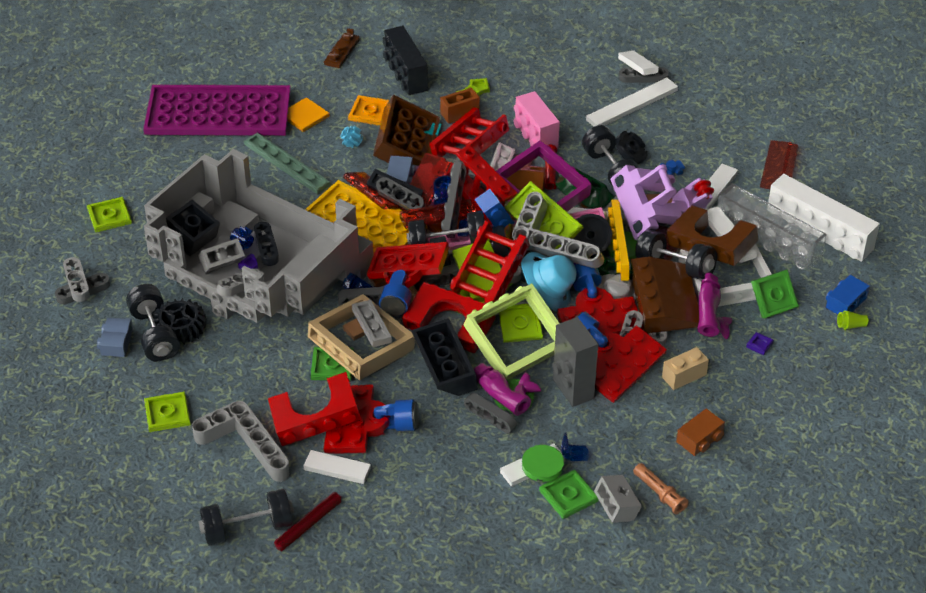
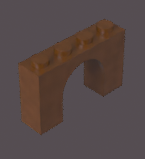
M692 205L667 229L668 245L685 251H690L695 244L708 245L715 248L717 261L735 266L758 241L757 225L742 220L725 235L719 237L700 235L709 225L708 210Z

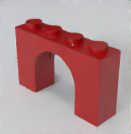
M423 282L402 317L403 324L406 329H417L428 325L436 314L447 310L459 312L467 319V315L472 313L473 310L479 311L483 309L485 303L476 301L468 296L456 294L452 290L439 288L435 284ZM495 315L478 323L485 336L496 319ZM462 325L457 336L464 350L475 354L479 347L464 325Z
M346 372L327 378L331 399L323 410L315 414L301 415L296 413L288 392L268 398L276 433L282 446L361 420L352 386Z

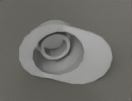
M620 274L601 276L602 282L598 287L609 292L613 299L633 296L634 301L636 300L632 280L621 281Z

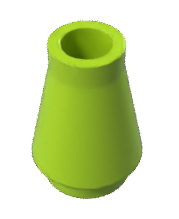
M844 310L839 312L837 316V325L844 330L866 327L868 325V316Z

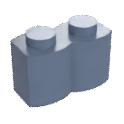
M107 318L106 322L102 324V335L97 339V349H100L101 356H126L133 332L132 319Z

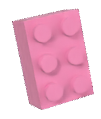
M535 91L517 96L516 105H514V125L517 129L521 130L524 139H528L531 146L541 140L545 145L552 144L558 149L560 125L558 119Z

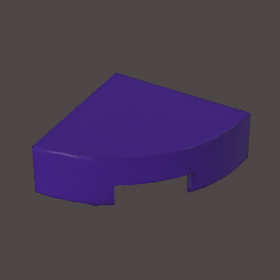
M250 253L239 262V269L242 270L243 266L250 269H258L255 255Z

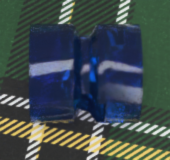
M440 176L433 182L434 206L444 211L445 203L448 201L447 189L451 185V176Z

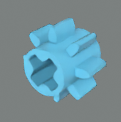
M352 125L350 128L345 127L341 133V138L344 140L342 144L351 148L359 146L363 139V135L360 134L361 129Z

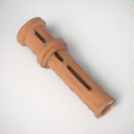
M639 463L634 468V474L659 495L660 501L670 506L674 514L677 515L686 509L689 502L688 499L682 498L676 493V489L673 486H667L643 463Z

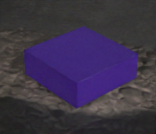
M756 332L748 341L746 348L765 355L774 340Z

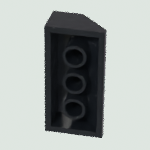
M449 318L411 330L438 390L457 396L478 390L476 373Z

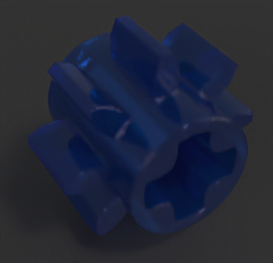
M243 226L235 228L230 234V240L239 239L243 251L245 248L248 249L252 246L254 237L251 235L252 230Z

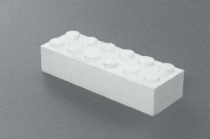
M785 174L771 185L767 212L772 216L784 220L787 224L801 229L804 233L816 237L819 241L825 242L836 250H840L861 262L874 250L880 223Z

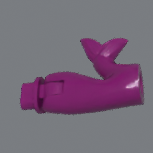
M706 273L705 279L701 282L699 292V324L697 330L700 334L708 337L716 336L720 332L727 340L730 335L729 325L732 323V318L718 317L716 315L721 301V290H719L721 286L718 283V277L712 273Z
M484 363L474 368L477 382L491 397L509 409L515 416L523 414L529 408L531 399L526 395L527 392L541 391V388L536 383L531 382L530 375L527 372L524 373L519 380V384L512 391L507 379L498 370L493 369L491 366L487 367Z

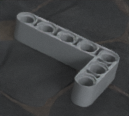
M531 192L527 196L512 233L514 240L517 239L519 234L526 235L530 243L528 251L538 252L550 257L554 255L566 256L573 263L598 268L604 263V256L596 245L540 231L539 228L547 210V203L539 192ZM540 240H544L543 243L537 245ZM557 245H561L559 249H555ZM579 249L576 254H572L574 250ZM593 254H597L595 258L590 259Z
M235 401L196 419L192 423L194 441L201 445L210 443L237 430L274 481L282 482L288 479L290 475L288 458L245 402Z

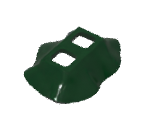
M576 169L579 174L587 178L591 185H593L591 186L590 196L580 203L589 208H603L615 198L608 190L606 184ZM561 174L559 175L556 187L561 193L568 195L576 189Z

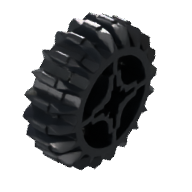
M182 298L180 301L174 299V302L167 301L166 305L161 304L160 309H156L153 315L156 326L166 325L173 328L179 342L182 341L184 345L186 340L192 343L193 337L199 339V335L203 334L206 328V314L202 306H199L197 302L192 303L191 299L184 301Z

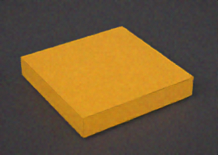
M358 95L348 120L380 126L384 107L389 100Z
M307 97L288 109V122L302 132L330 117L329 112Z

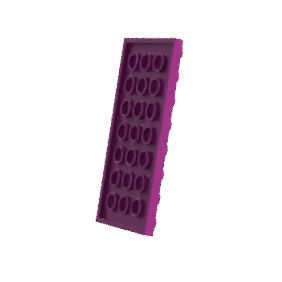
M152 85L143 129L144 135H254L256 133L260 135H286L291 86Z

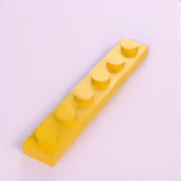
M616 199L611 200V207H608L616 273H620L621 281H629V259L619 200Z

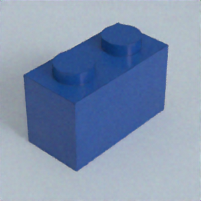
M488 189L474 199L493 226L503 225L505 228L508 224H514V221L491 189Z
M849 275L845 280H841L834 290L828 292L826 308L836 314L844 310L853 312L867 299L870 285Z

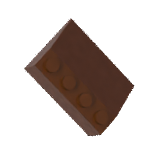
M393 95L384 107L373 156L389 163L391 156L412 157L413 165L430 164L432 152L429 143L436 138L435 134L440 117ZM432 123H435L433 135L426 134L424 131L430 130Z
M655 257L631 259L630 275L639 312L643 316L642 325L644 331L649 334L698 327L699 305L692 279L686 273L685 264Z

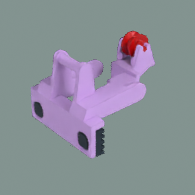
M665 164L657 166L654 170L635 169V166L625 165L610 179L634 240H638L645 230L655 231L654 229L659 228L658 223L672 225L691 205L705 209L713 198L714 188L710 187L711 181L698 178L677 192L675 187L672 186L675 178L673 175L667 174ZM644 190L662 193L648 202Z

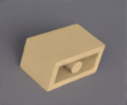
M695 347L665 361L662 378L673 390L706 376L709 359L698 347Z

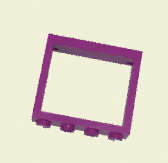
M541 140L496 170L519 193L520 191L507 178L540 156L576 187L575 190L557 202L566 212L590 196V181L579 174L573 166L566 163L561 156H558L552 151L550 146L545 145Z

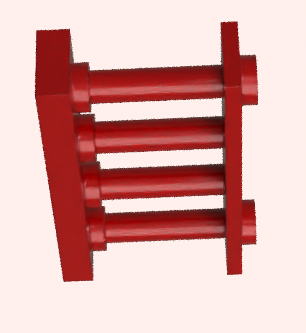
M473 107L429 143L432 156L439 160L446 153L456 155V152L462 150L455 147L458 143L466 145L464 148L471 146L481 155L510 130L507 116L503 114L496 121L482 119L479 108ZM480 125L488 127L485 130L476 129ZM469 134H470V135L477 136V137L474 138L473 140H472V139L465 138V137H467Z
M471 146L456 152V156L467 169L462 197L476 211H482L474 200L485 192L480 187L481 181L487 186L486 191L491 189L499 198L498 200L503 207L507 200L518 194ZM469 170L475 174L474 180L468 175ZM484 214V219H485L486 221H488V222L490 223V225H492V223L490 222V220H489V219L487 218V216Z
M487 221L484 222L483 226L479 227L477 237L458 274L453 277L450 284V289L456 294H460L461 290H465L484 298L485 304L490 301L494 303L505 294L530 246L527 237L521 234L513 241L493 233V229ZM489 239L510 247L511 251L508 256L503 257L483 248ZM481 256L502 264V268L499 273L494 274L474 265L478 257ZM470 273L493 281V286L490 290L486 291L466 283V280Z

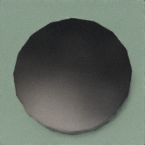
M623 131L617 136L615 141L616 148L624 159H631L636 164H640L646 159L648 154L644 148L646 145L637 134Z

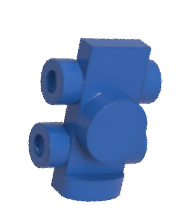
M670 160L665 164L668 175L674 176V172L677 176L683 174L682 170L685 169L680 160Z

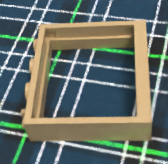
M364 294L308 322V338L358 380L414 350L415 345L412 332L383 311L373 301L372 303L389 333L397 341L362 359L328 331L355 316L352 311V304L370 300Z

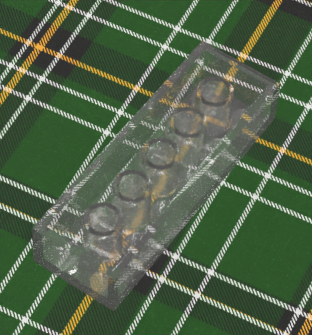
M733 183L719 194L718 207L734 226L740 220L757 225L758 241L756 244L807 272H810L822 261L826 233Z

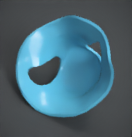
M538 252L528 253L521 261V267L527 284L532 283L547 306L553 311L557 312V309L567 307L571 301L570 288L576 280V268L573 262L562 255L548 257ZM535 257H538V258H540L541 260H539V261H534L533 259H534Z

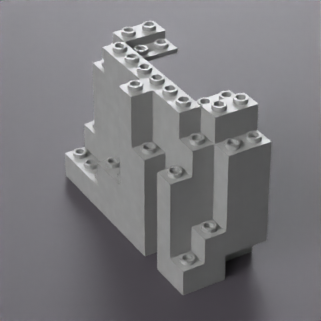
M235 149L231 150L220 161L204 154L144 205L147 219L144 231L148 255L164 263L165 276L170 280H174L184 287L190 288L198 294L211 299L212 312L216 316H222L227 320L235 312L256 323L265 315L272 317L276 312L287 317L292 312L304 315L339 280L346 283L349 279H356L361 282L367 276V271L373 258V242L358 235L355 205L339 199L335 203L336 221L332 223L252 185L248 155ZM193 199L218 220L220 226L216 238L189 256L184 251L182 234L168 228L166 218ZM258 222H267L271 225L279 254V262L274 266H266L261 261L254 236V225ZM238 238L245 255L244 258L250 253L254 254L258 262V270L263 272L262 275L246 266H243L242 270H240L238 263L205 274L199 254L201 250ZM270 242L262 243L264 246L271 244ZM242 272L243 292L229 297L221 296L217 293L219 280Z

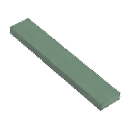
M259 133L244 140V145L314 193L318 194L330 186V181Z

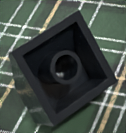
M193 199L166 218L168 228L182 234L184 251L189 256L216 238L220 222Z

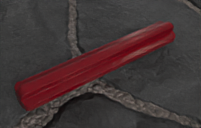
M337 492L331 493L274 541V546L279 551L286 549L341 503V496Z

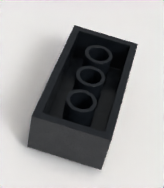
M404 25L384 30L382 40L385 51H383V57L385 61L389 62L390 70H394L396 80H400L402 90L406 91L408 96L428 91V65Z

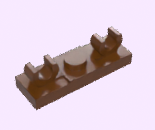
M347 28V33L344 32L339 41H337L324 60V65L340 69L360 40V36L354 35V29Z

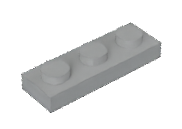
M371 300L352 304V311L372 347L392 343V336Z

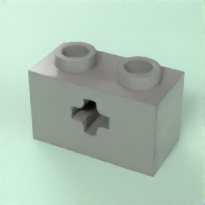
M238 238L201 250L199 254L205 274L241 262L245 257Z
M624 475L601 476L594 492L611 522L635 520L642 506Z

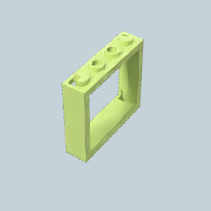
M531 283L526 287H518L510 295L509 293L502 295L494 303L493 301L488 302L479 311L473 310L472 313L467 315L463 325L491 367L501 372L506 379H511L554 356L556 325L560 323ZM526 299L554 342L506 367L478 323Z

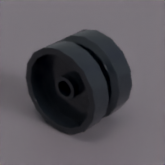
M586 214L576 219L583 226V229L573 239L596 245L601 253L605 251L612 239L611 226L607 220L596 214ZM590 231L593 233V235H591L593 237L592 239L588 238L587 233Z

